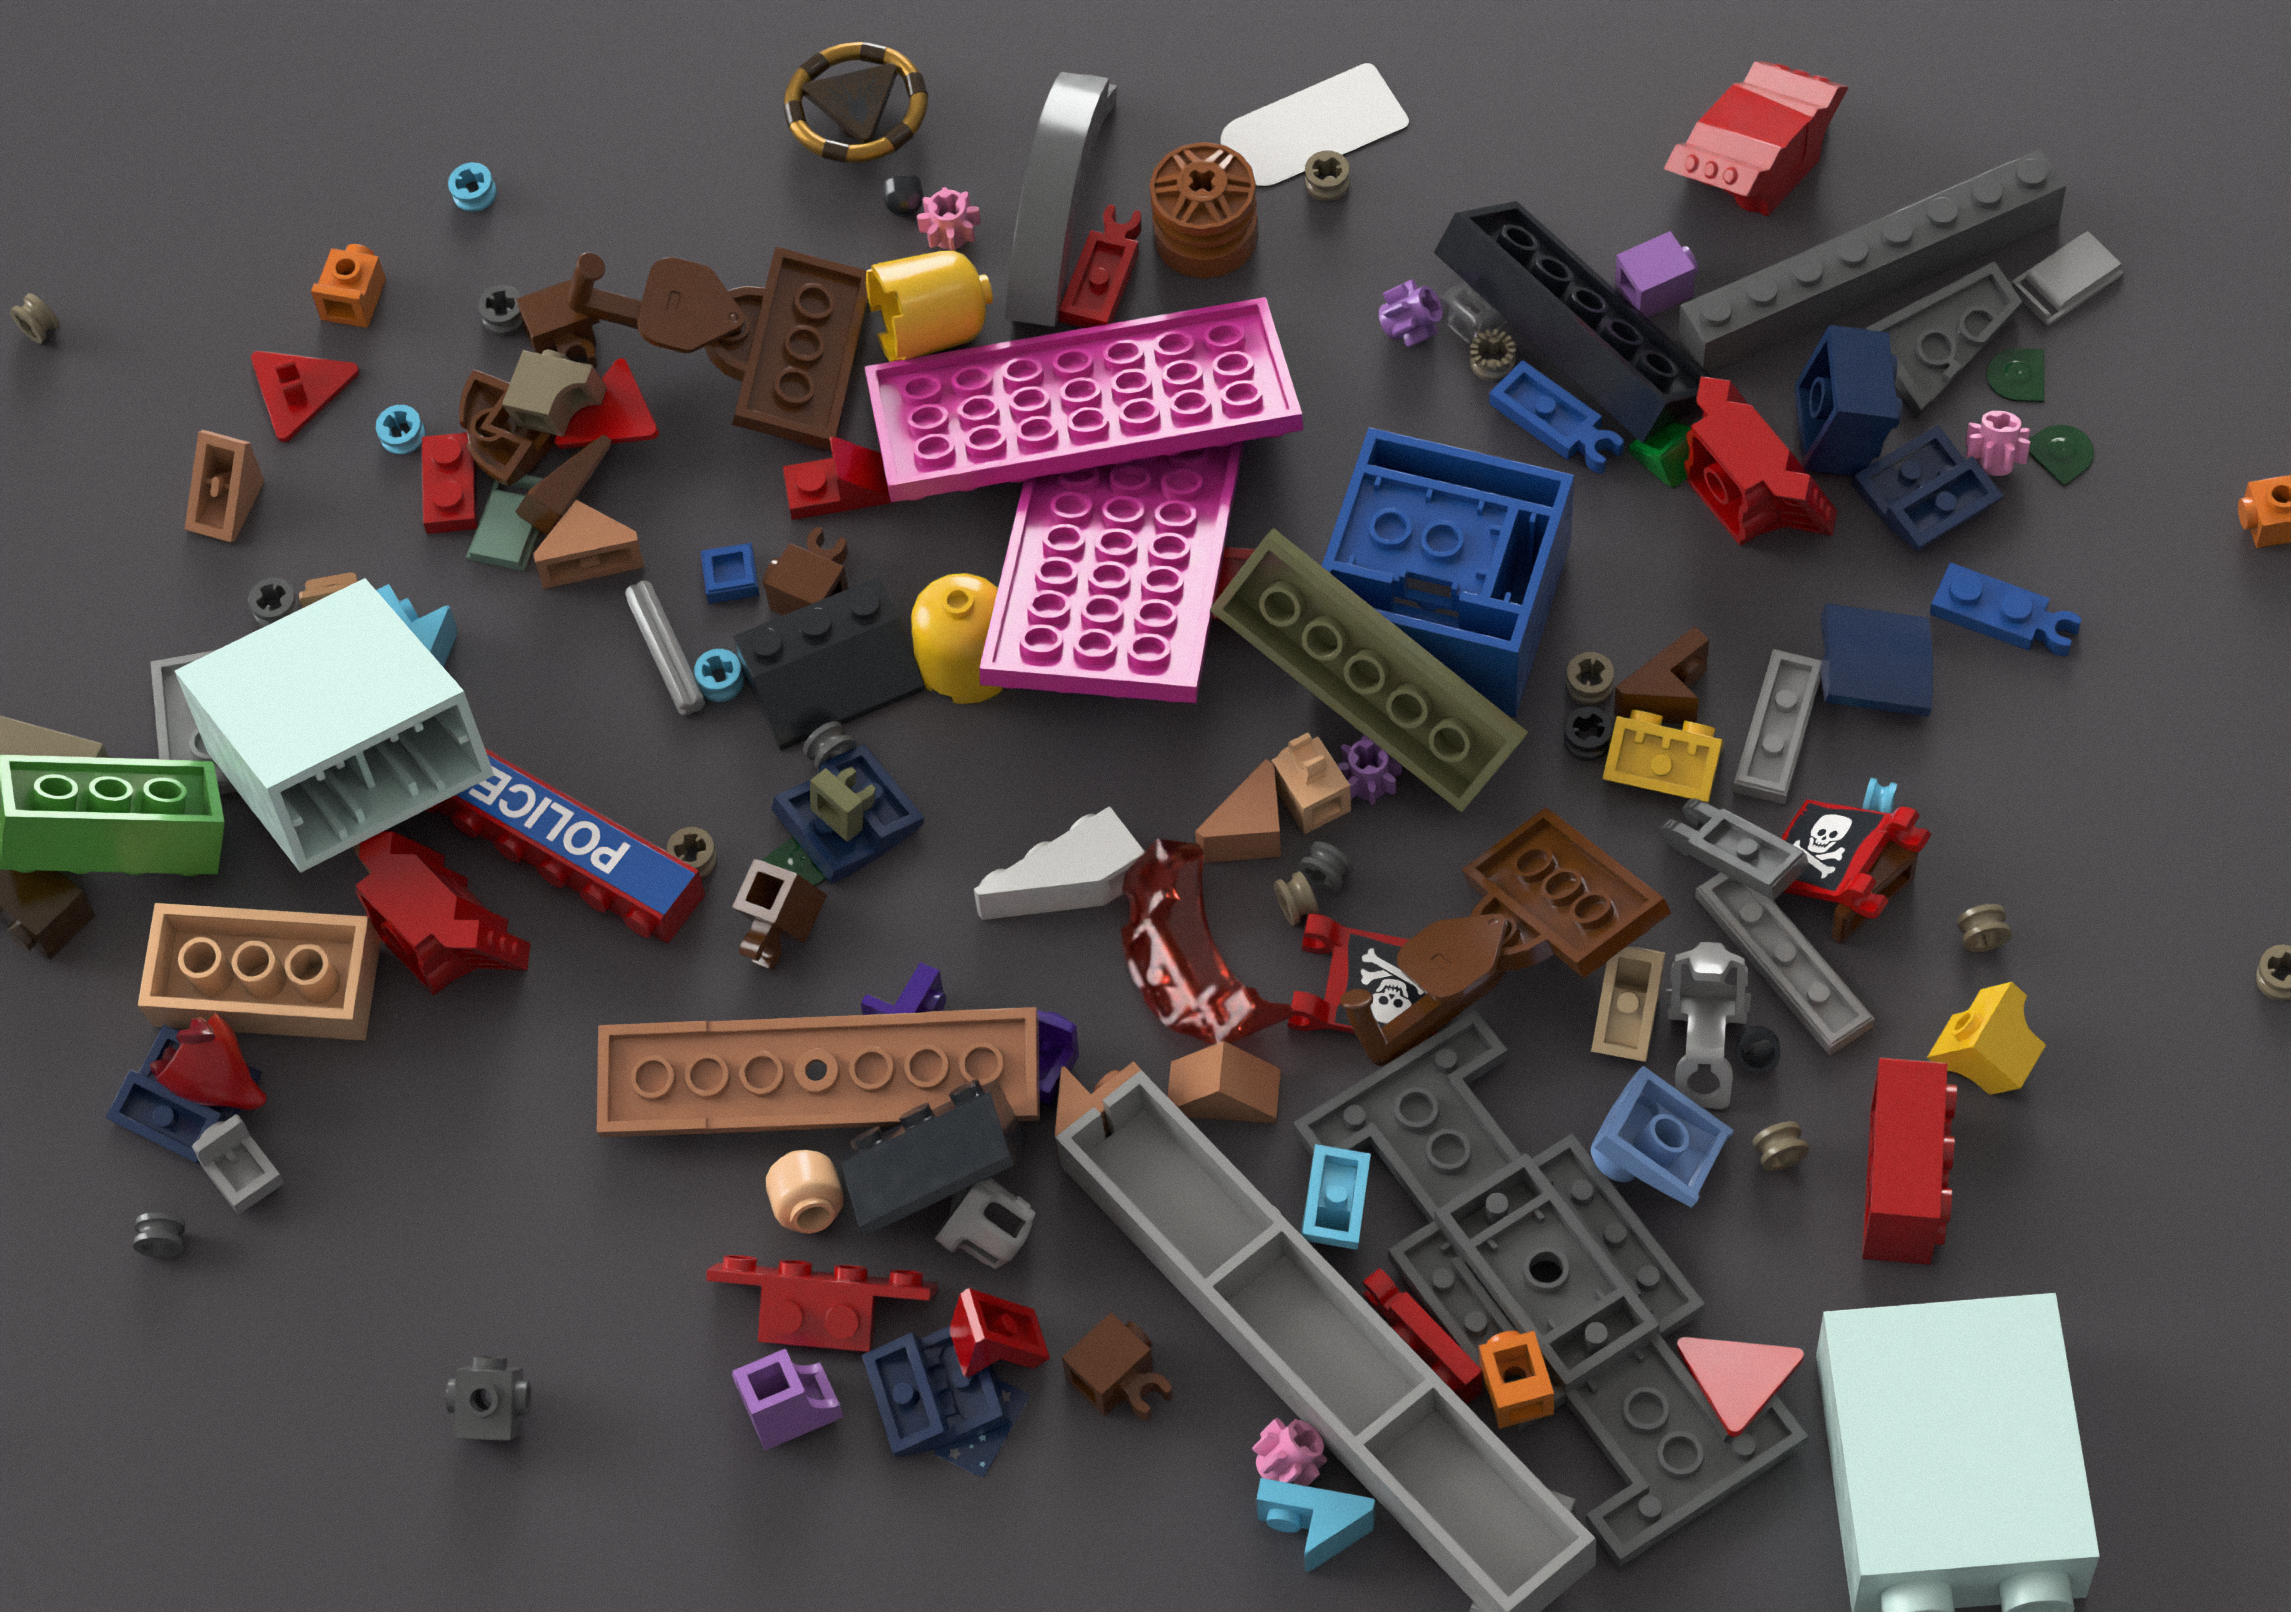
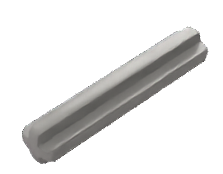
M640 581L636 585H630L625 591L627 602L678 712L681 715L688 716L693 712L700 711L705 706L703 694L652 584L648 581Z

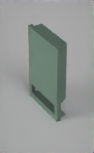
M525 475L511 486L530 490L544 478ZM495 480L466 559L526 572L540 530L520 518L515 512L525 495L500 491L499 487L502 483Z

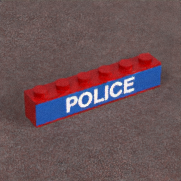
M486 748L485 751L494 776L424 810L429 813H434L438 810L450 817L453 824L469 837L476 838L478 835H481L494 843L495 848L507 859L519 863L522 859L536 867L538 873L550 884L562 888L564 884L579 892L581 898L593 909L602 913L610 910L619 915L632 931L644 938H649L653 935L669 944L706 896L699 870Z

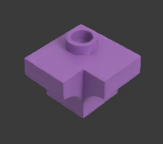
M785 1348L733 1370L732 1376L764 1451L844 1417L840 1404L820 1362L806 1366L796 1365L792 1363Z

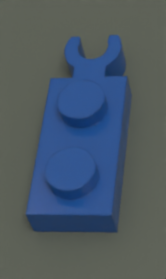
M1523 360L1489 392V405L1565 459L1569 460L1579 451L1584 455L1587 467L1595 473L1603 474L1606 471L1607 459L1597 453L1599 450H1610L1618 457L1623 454V439L1613 431L1599 430L1602 425V416Z
M1951 562L1934 596L1929 615L2028 651L2034 639L2042 641L2048 651L2058 656L2069 655L2072 640L2061 637L2057 634V631L2066 630L2070 633L2078 634L2082 621L2080 616L2070 611H2059L2054 614L2047 612L2050 601L2048 597Z

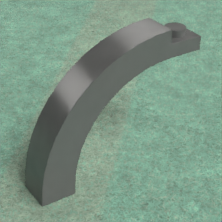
M1060 72L1049 92L1034 137L1021 194L1010 263L1005 320L1055 327L1060 319L1059 308L1067 289L1074 228L1087 166L1101 125L1116 105L1117 85H1110V78Z

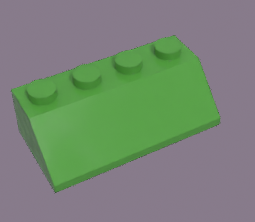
M0 755V870H15L23 873L40 870L69 871L76 874L123 872L129 875H141L144 873H168L182 876H196L199 874L218 875L225 821L213 761Z

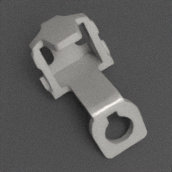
M1700 942L1693 950L1675 955V961L1671 964L1670 972L1672 989H1666L1665 1006L1668 1008V1019L1688 1022L1686 1055L1680 1059L1676 1066L1675 1089L1702 1108L1725 1109L1730 1104L1733 1080L1732 1067L1728 1060L1724 1058L1725 1029L1727 1023H1747V1012L1750 1011L1751 994L1745 993V986L1748 985V968L1745 965V958L1728 952L1722 943ZM1682 965L1689 966L1692 978L1694 979L1693 982L1681 983ZM1730 968H1737V986L1728 985L1724 981ZM1698 1064H1711V1072L1720 1081L1719 1087L1710 1094L1696 1093L1688 1085V1078L1692 1073L1698 1071Z
M989 1177L952 1195L950 1214L939 1228L935 1240L940 1242L950 1252L963 1249L983 1264L997 1269L1011 1261L1025 1243L1034 1223L1035 1212L1031 1209V1205L1020 1196L1015 1197ZM993 1202L999 1203L1022 1219V1222L1012 1235L985 1217L984 1210L988 1204Z

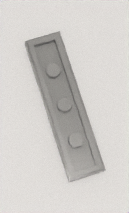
M1723 873L1717 874L1696 888L1695 898L1829 1056L1873 1028L1875 1018L1775 901Z

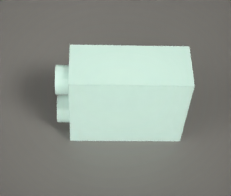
M366 578L175 670L208 754L300 873L494 776L464 690Z
M2056 1293L1823 1312L1816 1361L1852 1612H1955V1608L2000 1604L2002 1612H2074L2073 1599L2087 1597L2100 1555Z

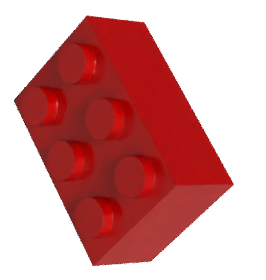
M1879 1058L1870 1107L1862 1259L1930 1265L1934 1245H1945L1947 1222H1950L1952 1188H1948L1949 1170H1952L1955 1145V1137L1950 1135L1957 1101V1085L1947 1084L1948 1063Z

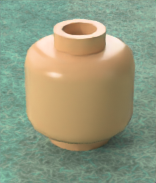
M792 1151L776 1161L766 1175V1191L774 1216L781 1226L791 1231L811 1234L824 1230L837 1218L844 1206V1193L836 1168L828 1156L818 1151Z

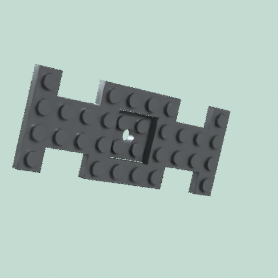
M1475 1009L1293 1122V1132L1312 1158L1315 1144L1361 1152L1370 1145L1429 1222L1420 1230L1389 1248L1388 1259L1433 1320L1479 1367V1345L1486 1344L1496 1334L1505 1331H1516L1493 1299L1520 1334L1535 1331L1554 1391V1409L1564 1403L1567 1404L1628 1485L1627 1488L1588 1512L1585 1523L1620 1568L1806 1446L1808 1435L1776 1394L1740 1436L1733 1437L1727 1434L1697 1382L1664 1341V1338L1702 1315L1705 1311L1704 1301L1609 1179L1598 1169L1591 1156L1573 1133L1534 1158H1531L1528 1153L1521 1155L1468 1087L1469 1083L1505 1062L1508 1057L1506 1047ZM1550 1261L1560 1267L1562 1275L1552 1283H1542L1532 1277L1530 1270L1538 1262ZM1470 1268L1481 1281V1283L1484 1285V1287L1487 1289V1291L1490 1293V1295L1493 1297V1299L1489 1296V1294L1486 1292V1290L1483 1288V1286L1471 1272ZM1510 1375L1504 1382L1509 1383L1524 1378L1520 1375ZM1483 1377V1378H1482V1385L1484 1386V1388H1485V1389L1487 1390V1392H1488V1389H1487V1386H1486V1383H1485V1380H1484V1377ZM1540 1418L1513 1426L1519 1433Z

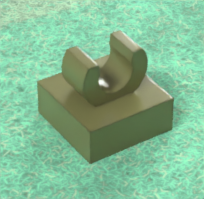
M825 768L810 780V810L848 842L863 830V811L873 806L876 798V788L871 784L863 791L854 793L849 789L856 784V770L854 768L844 769L837 777Z

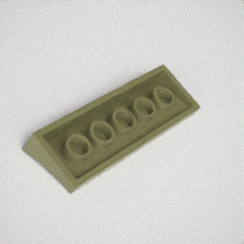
M1274 528L1266 535L1209 609V611L1461 813L1528 733V731Z

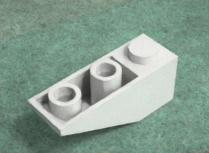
M1109 806L1096 815L1088 814L1081 817L1072 825L1070 831L1052 842L1044 841L1035 845L1029 850L1024 859L1006 870L997 869L988 874L981 881L980 885L974 888L978 915L982 920L1104 906L1148 879L1146 853Z

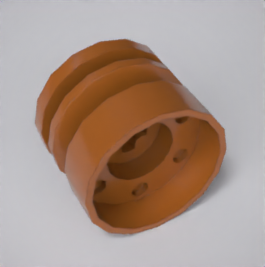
M1209 142L1183 145L1166 154L1154 168L1149 184L1153 213V237L1159 256L1168 267L1182 275L1202 279L1225 276L1243 266L1254 253L1259 235L1256 211V183L1252 167L1240 153L1225 145Z

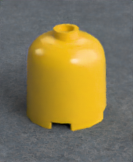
M937 251L871 265L872 269L866 271V290L870 312L878 310L881 312L886 332L877 333V338L889 362L906 361L963 345L974 340L982 331L986 319V305L993 303L992 289L986 274L978 275L971 261L964 254L956 251Z
M969 573L949 574L931 582L918 595L911 614L914 658L925 688L929 691L934 689L939 694L950 696L953 703L957 704L979 703L999 694L1003 690V687L980 685L979 668L998 592V587L986 578Z

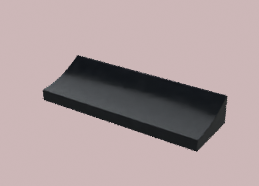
M1513 201L1460 211L1454 214L1434 254L1641 443H1644L1681 418L1701 410L1696 401L1701 376L1713 377L1520 203Z

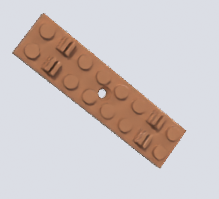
M1036 1007L930 1011L923 1013L598 1025L597 1134L601 1138L899 1126L901 1125L899 1117L907 1111L924 1103H929L931 1109L951 1101L948 1095L951 1091L975 1079L979 1080L981 1086L997 1079L1018 1121H1040L1039 1012ZM815 1062H822L827 1066V1073L824 1078L818 1081L809 1079L807 1076L809 1066Z

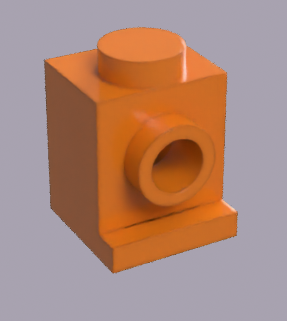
M350 244L346 247V250L331 248L318 284L314 283L311 289L320 320L364 328L369 327L386 281L379 256H375L372 250L360 244Z
M2291 475L2248 482L2244 498L2238 501L2240 523L2244 530H2251L2256 548L2291 543Z
M1505 1331L1492 1336L1486 1344L1479 1345V1364L1483 1370V1377L1495 1412L1498 1429L1554 1414V1391L1535 1331L1520 1334L1518 1331ZM1510 1375H1520L1524 1378L1509 1383L1504 1382Z

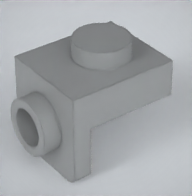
M234 1115L227 1121L211 1125L203 1132L200 1139L192 1145L202 1168L238 1215L284 1184L281 1175L250 1136L245 1123L238 1115Z

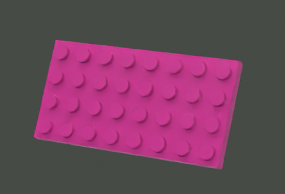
M1266 297L927 355L906 361L898 360L864 366L891 502L920 500L926 496L942 493L971 491L988 485L1005 482H1023L1034 477L1057 473H1074L1091 467L1108 464H1126L1137 459L1160 455L1172 456L1183 451L1212 446L1224 447L1235 442L1263 437L1275 438L1286 433L1303 431L1302 412Z
M1245 441L1235 442L1224 447L1212 446L1194 449L1172 456H1154L1132 460L1126 464H1108L1081 469L1074 473H1057L1029 478L1024 481L979 668L980 685L998 686L1008 689L1022 688L1056 691L1059 693L1104 695L1114 698L1127 697L1166 702L1196 703L1213 616L1209 609L1216 600Z

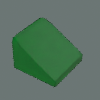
M1675 422L1644 443L1636 439L1628 447L1629 453L1664 484L1674 488L1687 478L1684 462L1689 458L1690 448L1686 435L1691 428Z

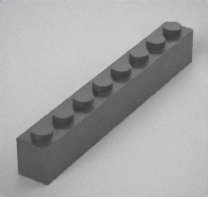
M2041 149L2036 150L1680 305L1678 341L1685 352L1709 374L1715 373L2059 222L2066 185Z

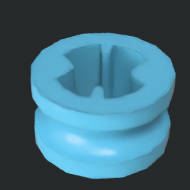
M466 163L457 167L450 174L448 180L449 191L459 208L471 212L480 211L489 207L495 200L497 195L496 185L492 179L491 172L486 166L480 163ZM470 182H476L479 189L469 193L465 185Z
M407 405L388 407L379 415L376 421L375 428L382 446L393 454L405 455L414 452L422 445V437L426 435L419 414L414 408ZM400 423H407L410 431L407 434L401 431V437H394L391 429L394 426L400 429Z
M712 649L703 653L697 659L694 666V675L703 697L713 702H726L735 698L741 692L744 685V676L741 670V663L735 654L725 649ZM723 669L726 680L715 682L712 671Z
M1871 777L1862 809L1892 813L1898 784L1891 782L1886 787L1881 786L1877 778Z

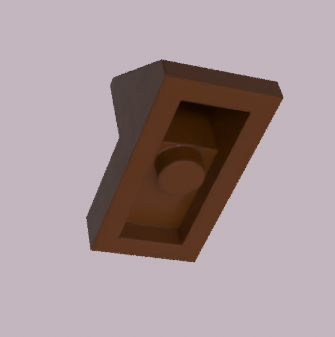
M1694 626L1615 687L1614 714L1630 719L1631 710L1633 709L1663 716L1662 723L1684 724V721L1696 723L1699 700L1688 687L1695 684L1707 670L1709 639Z

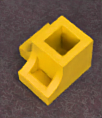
M2008 982L1981 989L1968 1010L1953 1014L1927 1058L1931 1062L1948 1063L1947 1071L1956 1072L1969 1078L1986 1093L1993 1095L2020 1089L2046 1044L2029 1029L2026 1023L2024 1004L2028 995L2013 982Z

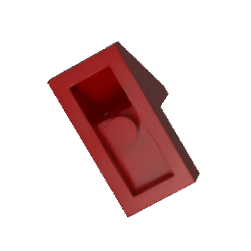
M829 437L833 458L783 466L792 520L893 503L890 500L881 453L846 440Z
M971 1288L960 1293L950 1324V1335L964 1377L976 1374L999 1359L1031 1369L1050 1359L1035 1309Z

